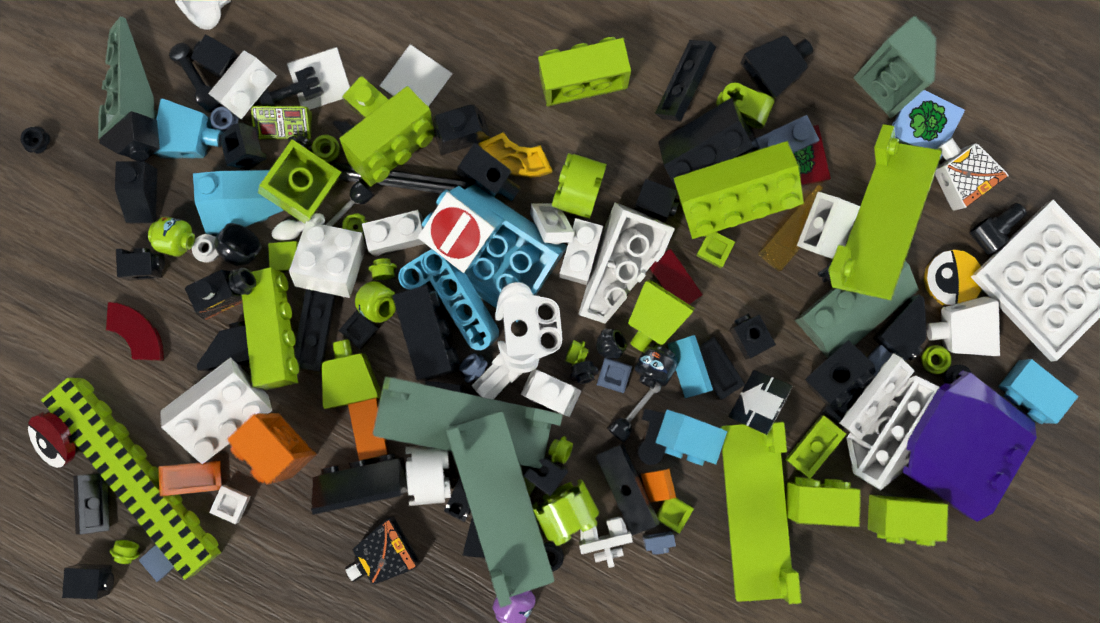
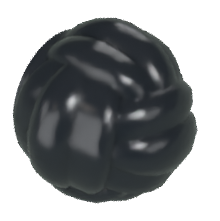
M603 329L597 337V351L603 357L618 359L626 350V340L618 329Z

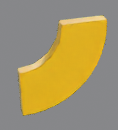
M504 132L478 143L479 147L512 171L511 175L532 178L552 173L541 145L532 148L518 146L511 142Z

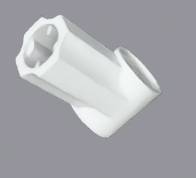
M500 353L492 361V365L471 386L481 397L494 399L510 382L513 383L522 373L511 371L504 363Z

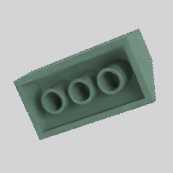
M913 16L884 42L853 77L890 118L935 81L936 37L932 34L928 24Z
M905 261L891 300L832 288L796 318L795 322L822 353L829 358L848 340L853 345L858 343L919 289L911 268Z

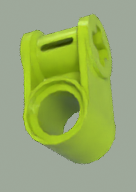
M735 82L727 85L717 97V106L730 99L729 95H733V100L746 124L757 129L764 128L774 105V99L767 94L754 91L740 83Z

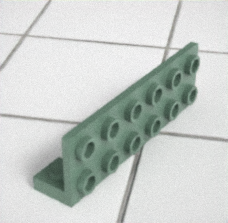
M385 377L372 434L375 437L452 451L446 428L497 412H503L519 465L540 469L543 466L540 463V459L545 457L551 424L560 426L563 414Z
M497 412L446 428L499 606L502 608L511 605L510 597L553 583L554 577L504 413Z

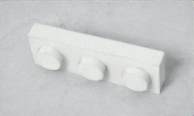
M893 353L889 360L882 365L872 382L865 387L862 395L852 408L846 412L840 424L862 440L913 374L914 370L901 357Z

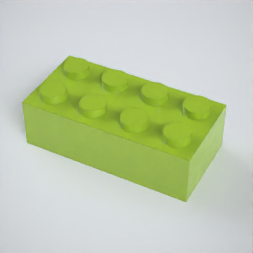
M788 141L674 178L692 239L707 236L729 227H735L739 224L804 204L798 164Z

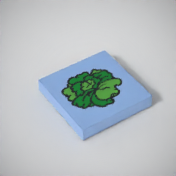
M923 90L898 112L892 126H895V138H899V143L937 149L940 144L952 137L965 110Z

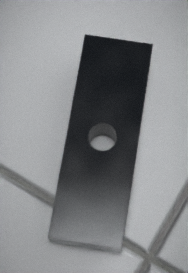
M622 443L597 454L598 463L631 535L658 526L660 522L624 444ZM626 485L631 488V491L627 489Z

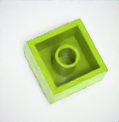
M292 139L259 185L258 194L305 224L306 221L309 222L335 185L341 171Z
M795 477V482H787V518L803 524L859 527L860 490L850 487L851 482L839 479H825L824 484H820V480L806 477Z
M869 495L868 530L877 533V538L901 544L905 543L906 538V540L916 541V544L935 546V541H947V504L928 499Z

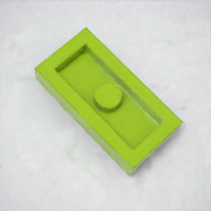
M821 415L785 460L805 477L811 478L845 437L846 433L824 415Z

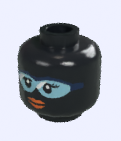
M655 344L654 347H646L635 365V371L640 376L638 381L651 389H654L655 385L666 386L677 368V361L674 359L675 354L659 344Z

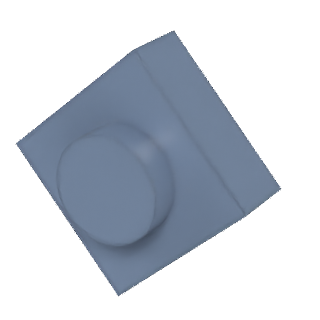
M671 531L643 535L646 551L652 550L654 555L669 552V547L676 546L674 534Z

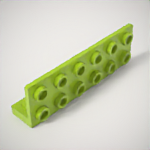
M883 124L874 147L876 160L874 171L846 246L838 245L829 268V274L833 288L891 300L941 158V150L899 144V138H895V126Z
M774 422L767 435L744 424L721 426L720 429L727 431L722 446L735 599L738 602L784 599L788 604L801 603L799 574L791 565L781 453L787 452L784 422Z

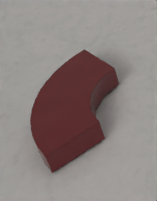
M108 302L106 330L115 332L126 340L131 349L132 360L164 361V350L160 335L144 314L127 305Z

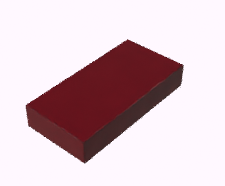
M671 248L664 253L658 262L655 261L649 268L662 288L684 302L691 304L703 295Z

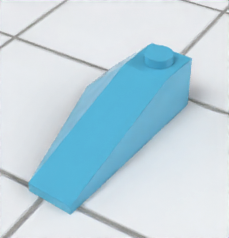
M270 170L193 173L194 201L205 233L218 235L228 223L247 227L256 222L265 221L268 217L284 211L258 194L259 185Z

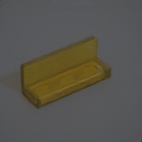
M819 184L810 191L803 200L804 204L799 205L758 253L760 257L778 272L782 271L801 248L797 246L817 192L823 189Z

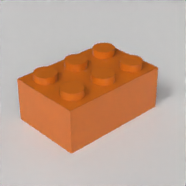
M279 413L253 414L226 439L232 445L230 448L231 452L239 460H245L252 467V475L259 482H265L267 485L293 478L317 455Z

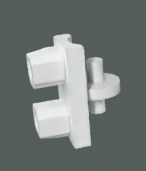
M621 516L606 520L609 535L598 537L596 526L585 532H582L580 529L581 541H579L581 554L604 549L605 551L594 554L595 562L607 560L608 567H614L613 558L624 555L622 547L610 550V547L633 542L631 533L626 529Z

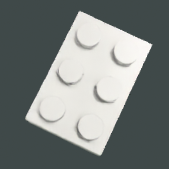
M230 357L161 410V428L203 464L229 444L226 439L253 414H266L272 411L269 395L263 389L253 387L252 378Z

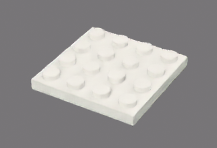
M1054 200L1047 202L971 276L990 298L999 301L1000 309L1050 361H1057L1100 318V248Z

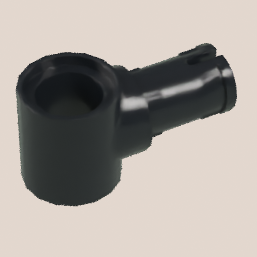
M1014 203L998 217L994 216L984 219L969 234L989 255L1009 240L1007 235L1010 233V229L1026 216L1027 212L1021 204Z

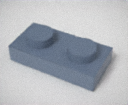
M806 115L756 138L755 141L759 146L758 150L788 141L794 154L816 144L819 138Z

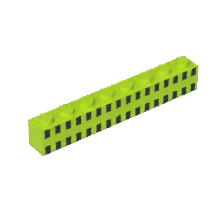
M83 378L65 379L41 399L43 404L51 413L63 420L70 430L71 439L182 578L186 580L196 575L222 553L218 549L217 540L210 533H205L199 525L200 520L197 515L192 511H188L181 503L183 500L180 494L160 496L159 469L147 461V454L143 448L131 441L128 437L129 431L123 424L116 422L110 415L112 413L110 407L105 402L98 400L94 395L93 386Z

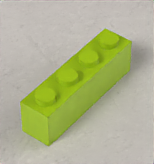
M271 267L254 271L252 274L256 279V286L249 295H242L252 386L269 390L298 383L299 364L294 355L293 346H295L296 340L290 324L292 310L287 300L286 291L289 288L287 278L284 273Z

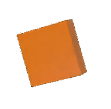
M670 469L641 474L644 490L650 502L670 500L676 497Z

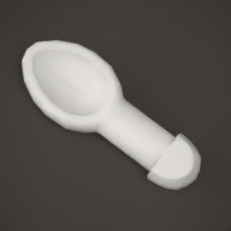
M315 213L309 222L323 225L325 217L321 213ZM300 220L282 221L273 229L272 237L282 242L292 241L300 235L305 224Z

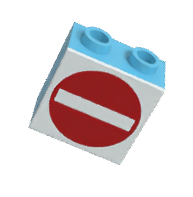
M457 186L450 191L446 189L436 201L438 207L434 213H429L422 222L421 226L424 228L418 238L461 272L465 273L475 265L504 223V220L463 188Z

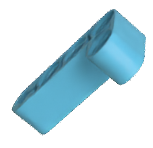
M433 249L420 255L400 269L398 279L400 284L407 290L421 287L431 282L471 348L483 350L498 339V327L466 273L461 272L441 255L439 256L442 259V267H438L434 262V257L436 254H439ZM413 269L419 273L418 282L412 277ZM450 279L456 282L457 292L450 289ZM464 304L471 307V317L465 314L463 310ZM478 320L479 323L473 326L472 323ZM484 331L486 337L481 338L479 333Z

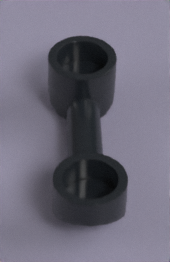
M186 43L174 45L169 52V57L174 63L183 68L196 89L195 99L197 103L207 112H213L216 108L222 107L221 103L208 94L212 87L206 86L193 65L194 60L191 58L193 49Z

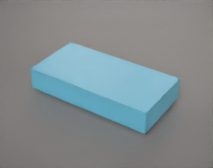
M695 335L667 344L669 350L675 354L674 359L677 361L676 372L684 397L688 398L712 391L713 388Z

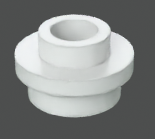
M203 234L195 239L192 253L197 260L208 263L219 257L214 245L216 237ZM208 243L209 250L203 253L202 246Z

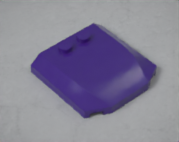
M961 371L958 373L961 376L951 384L945 383L938 388L910 435L906 449L911 451L909 466H904L903 473L966 517L978 522L995 511L1037 436L1034 421L972 373Z

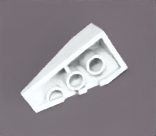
M614 203L602 233L579 315L606 323L627 299V294L636 283H640L644 279L645 273L655 261L658 262L664 255L675 228L640 211Z

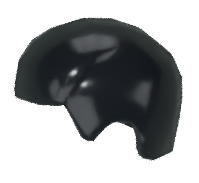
M235 223L226 224L218 233L214 242L218 255L225 262L235 266L248 265L261 250V243L258 237L251 230Z

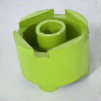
M568 153L558 182L560 183L554 195L552 207L590 219L607 164Z
M581 479L577 480V486H573L569 482L557 487L551 496L545 494L542 497L545 502L538 506L537 502L532 505L535 517L546 538L549 541H554L556 546L567 542L571 538V534L581 529L582 532H585L597 525L595 518L598 516L599 510Z

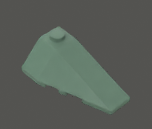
M121 16L109 30L105 63L111 67L108 69L102 84V90L107 91L105 106L100 105L98 139L130 111L153 119L157 118L151 88L127 20Z

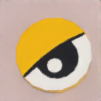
M950 250L942 252L935 256L925 268L924 284L926 291L937 300L936 302L944 306L976 299L982 289L971 276L981 265L975 257L965 251Z

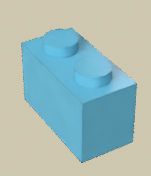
M1032 359L1019 360L998 386L1005 392L1004 396L1010 402L1018 406L1022 405L1029 411L1027 415L1040 424H1057L1079 397Z
M667 410L655 443L665 446V453L682 459L683 453L688 454L686 460L703 466L704 461L716 464L727 431L686 415Z

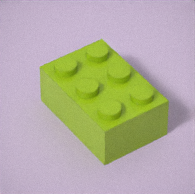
M608 37L600 40L598 44L589 46L586 43H580L572 46L570 50L561 52L557 49L549 50L543 53V56L538 57L539 74L547 106L628 89L631 68L624 38Z
M406 86L339 139L349 165L371 187L376 182L379 183L385 180L390 171L396 166L405 164L420 147L424 148L430 144L435 133L430 108Z

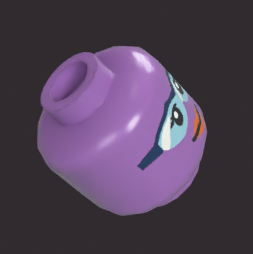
M530 590L510 597L512 604L500 608L496 596L493 603V611L500 623H525L535 605V596Z

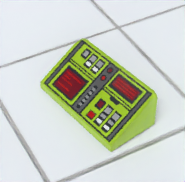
M251 107L253 127H256L258 139H288L290 136L296 137L297 135L311 139L312 112L308 107Z

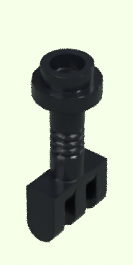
M307 67L294 72L298 82L290 84V86L288 85L271 92L267 87L259 97L262 106H276L275 102L302 92L306 101L324 94L322 87L310 89L320 84L318 77H311L316 74L314 67Z

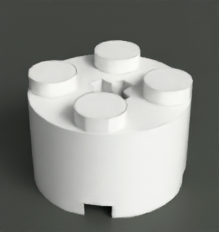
M426 446L406 447V454H412V457H408L406 461L408 496L414 495V497L409 498V506L445 503V498H451L449 477H443V469L449 468L447 450Z

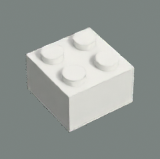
M306 221L289 270L294 285L350 298L366 250L362 233Z

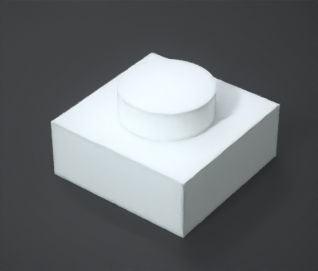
M222 485L209 513L231 523L238 524L251 496L227 485Z

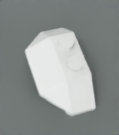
M918 376L909 378L862 440L849 433L847 443L854 475L881 490L902 474L904 466H907L910 460L911 451L906 450L908 439L938 390V386Z

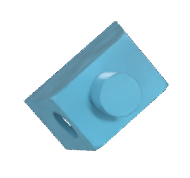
M165 99L160 100L156 118L160 149L154 154L162 158H204L208 145L222 146L220 135L223 131L211 129V120L208 116Z

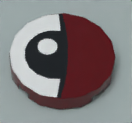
M42 412L31 417L28 422V432L30 440L40 457L56 468L72 462L75 457L76 446L74 442H69L70 430L63 420L50 412L45 414Z

